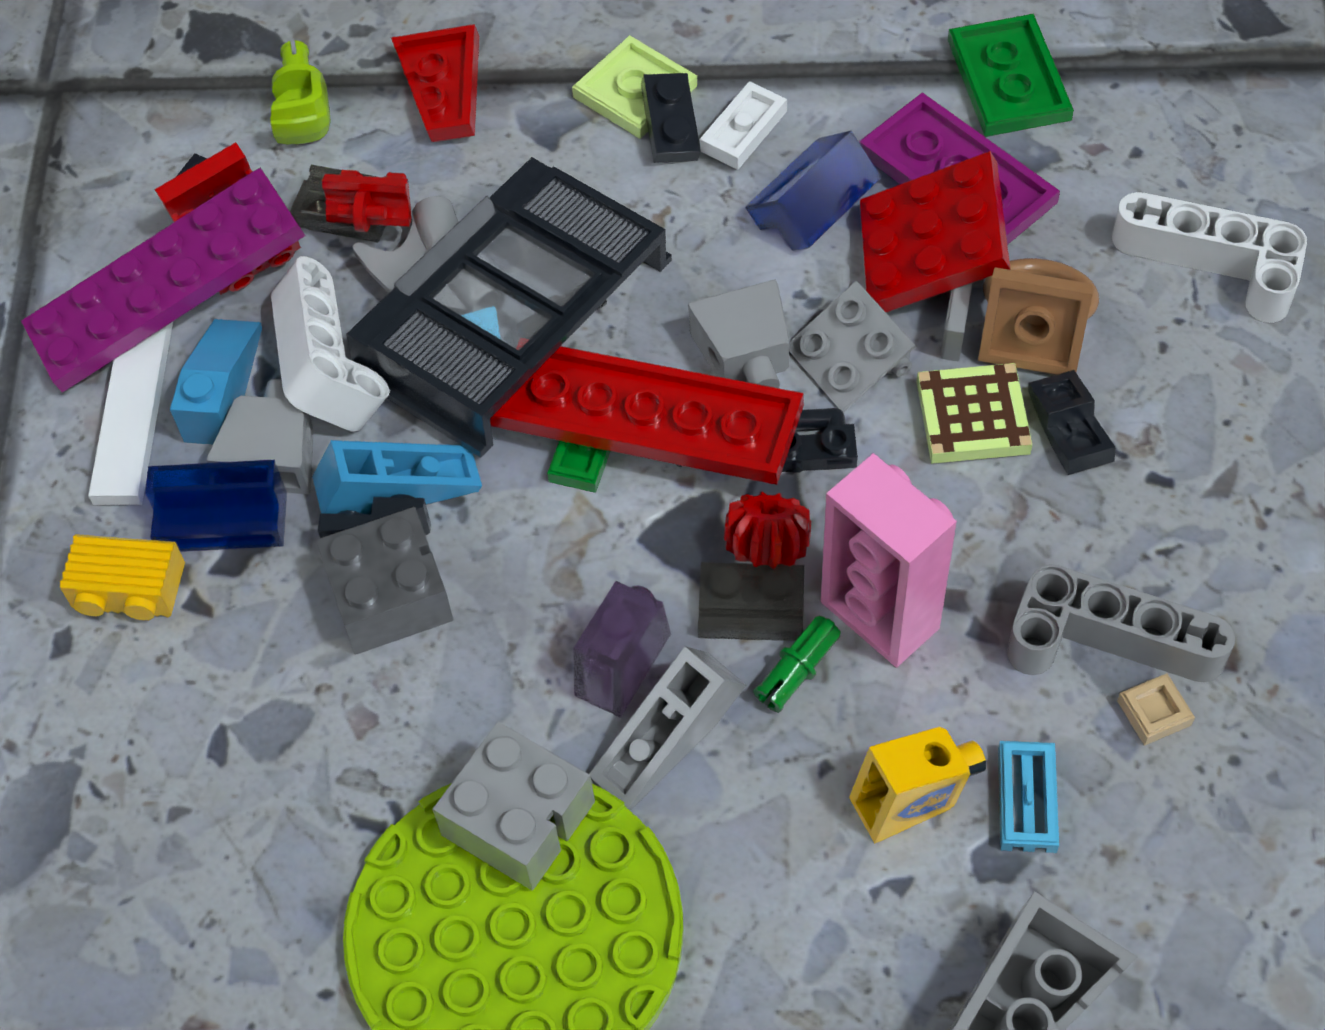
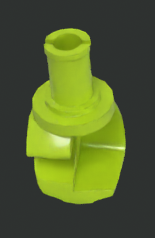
M295 40L296 54L294 55L292 54L291 41L286 42L280 48L283 67L276 71L272 77L271 85L276 99L271 105V129L277 143L287 145L310 143L322 139L329 131L331 121L325 79L316 67L309 65L308 46L298 40Z

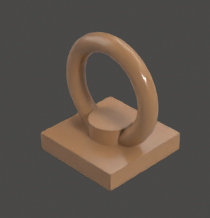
M1016 259L1010 261V270L994 268L993 276L985 278L983 283V293L988 305L978 361L993 364L1015 363L1016 368L1056 375L1071 370L1077 372L1087 320L1093 316L1099 305V293L1094 283L1079 270L1047 259Z

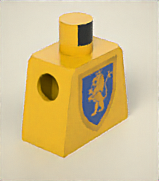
M940 726L869 747L849 799L875 844L946 812L955 806L968 778L985 771L986 759L977 742L971 740L956 746L948 731Z

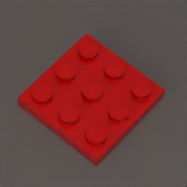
M991 151L860 199L866 291L885 312L993 276L994 268L1010 270L998 164Z

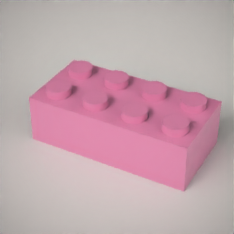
M874 453L826 493L821 603L897 668L940 629L957 521L953 518L952 513L945 504L935 498L929 499L912 485L909 477L902 469L896 465L886 464Z

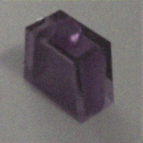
M615 581L573 648L574 696L620 718L671 635L664 604L662 601L655 599L653 593L648 588L640 585L629 587Z

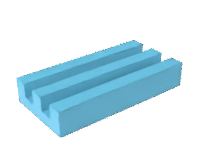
M1000 741L998 765L1001 851H1012L1013 847H1023V852H1034L1035 848H1045L1046 853H1057L1059 848L1055 743ZM1012 755H1020L1022 832H1014ZM1032 756H1042L1045 833H1035Z

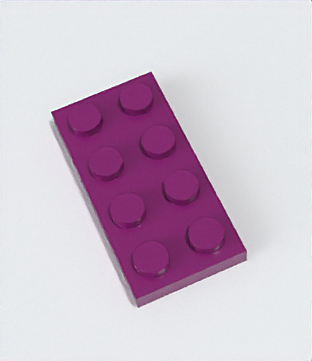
M923 92L859 141V154L899 184L991 151L998 164L1007 245L1053 208L1059 200L1060 190Z

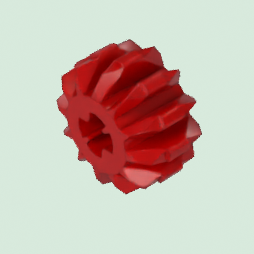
M762 491L758 496L742 495L740 500L729 504V511L726 514L724 526L726 550L735 554V560L739 562L750 561L755 568L760 565H768L772 569H775L778 564L795 565L796 559L806 557L807 547L810 545L812 523L810 520V510L801 506L798 499H785L781 493L767 495Z

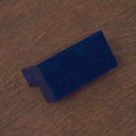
M850 130L815 140L745 208L760 230L777 228L792 251L808 249L882 177Z
M275 459L148 466L145 494L153 509L151 540L176 542L180 552L284 546L287 491Z

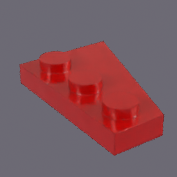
M475 24L391 37L431 142L475 136L480 37Z

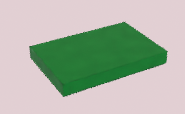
M1034 13L949 29L948 43L985 137L1072 121L1074 109Z

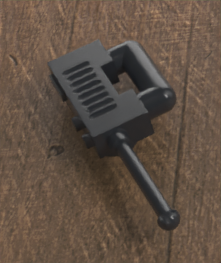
M838 408L802 410L796 430L826 429L822 434L799 435L795 431L782 472L800 473L811 470L856 468L858 455L854 424H846L844 412Z

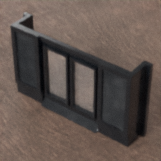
M531 157L490 197L486 196L400 277L394 283L395 288L346 333L352 361L370 368L385 380L390 390L387 399L481 458L494 445L490 418L642 262L661 272L672 261V254L666 252V229L554 166L551 168Z

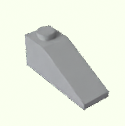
M684 646L589 773L591 779L602 789L623 801L625 807L632 810L718 724L746 684L708 652Z

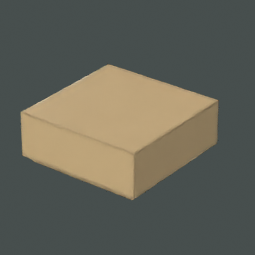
M1168 673L1121 692L1117 700L1144 746L1192 726L1195 716Z

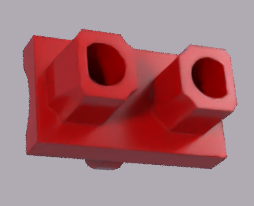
M342 170L339 175H324L322 189L326 198V222L353 223L356 232H368L370 224L410 226L412 215L409 182L404 173L388 172L384 177L363 176L356 170Z

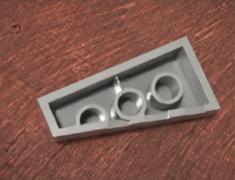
M1034 891L1016 915L949 1030H1065L1137 956Z

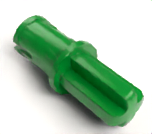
M821 615L816 616L790 648H782L779 652L781 657L779 662L760 685L756 686L753 690L754 695L762 704L775 688H779L771 697V702L767 708L777 713L781 712L786 702L804 680H811L815 677L816 671L814 668L840 638L841 631L835 623Z

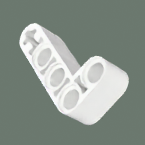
M1142 192L1131 193L1121 199L1112 232V242L1122 253L1249 280L1246 309L1256 320L1267 323L1281 321L1287 316L1300 282L1307 246V237L1304 231L1297 225L1289 222Z
M300 256L271 293L284 395L293 406L304 413L349 431H359L389 396V387L378 373L345 357L332 276L318 261L310 257Z

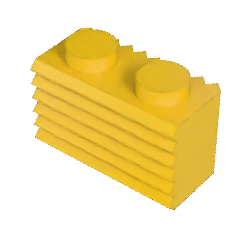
M75 534L73 536V543L70 545L68 561L65 562V570L62 572L63 579L60 580V589L70 606L77 612L87 616H101L104 612L109 613L113 611L117 614L123 612L137 620H151L154 616L158 617L160 615L168 618L172 615L185 561L176 542Z

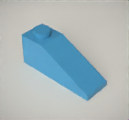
M214 319L182 367L170 411L184 443L213 445L234 399L241 395L245 396L262 332L261 322Z
M331 440L312 476L321 513L337 514L346 510L356 511L361 514H371L373 497H391L397 494H406L414 498H424L427 505L479 492L482 487L473 453L461 445Z

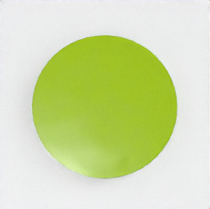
M452 783L437 789L419 800L417 807L408 812L395 825L391 824L364 860L365 866L356 882L353 893H350L344 919L343 948L345 967L352 993L371 1030H649L668 1001L677 978L684 938L683 908L673 867L653 831L646 827L636 815L625 807L623 801L592 784L595 803L568 841L558 836L561 851L533 891L441 836L433 808ZM553 815L549 821L555 824Z

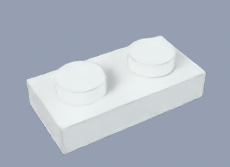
M749 81L700 138L701 152L738 170L787 112V99Z

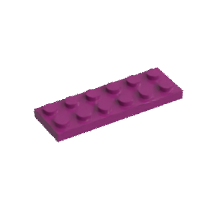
M260 167L56 299L21 320L52 382L63 393L306 235Z

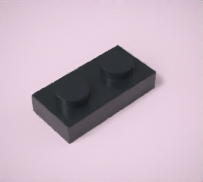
M643 74L641 90L653 163L698 161L701 150L688 74Z

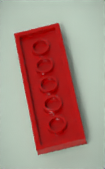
M520 338L516 349L520 350L529 340ZM560 346L490 418L491 427L777 485L804 407V393Z

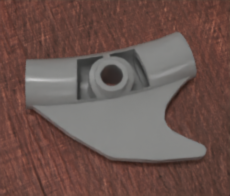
M432 196L418 202L412 210L413 221L405 242L395 250L383 251L361 242L353 244L352 248L355 256L371 277L388 293L395 288L394 283L458 223L453 205L447 198ZM463 269L433 299L460 315L470 314L494 306L498 314L506 302L507 295Z

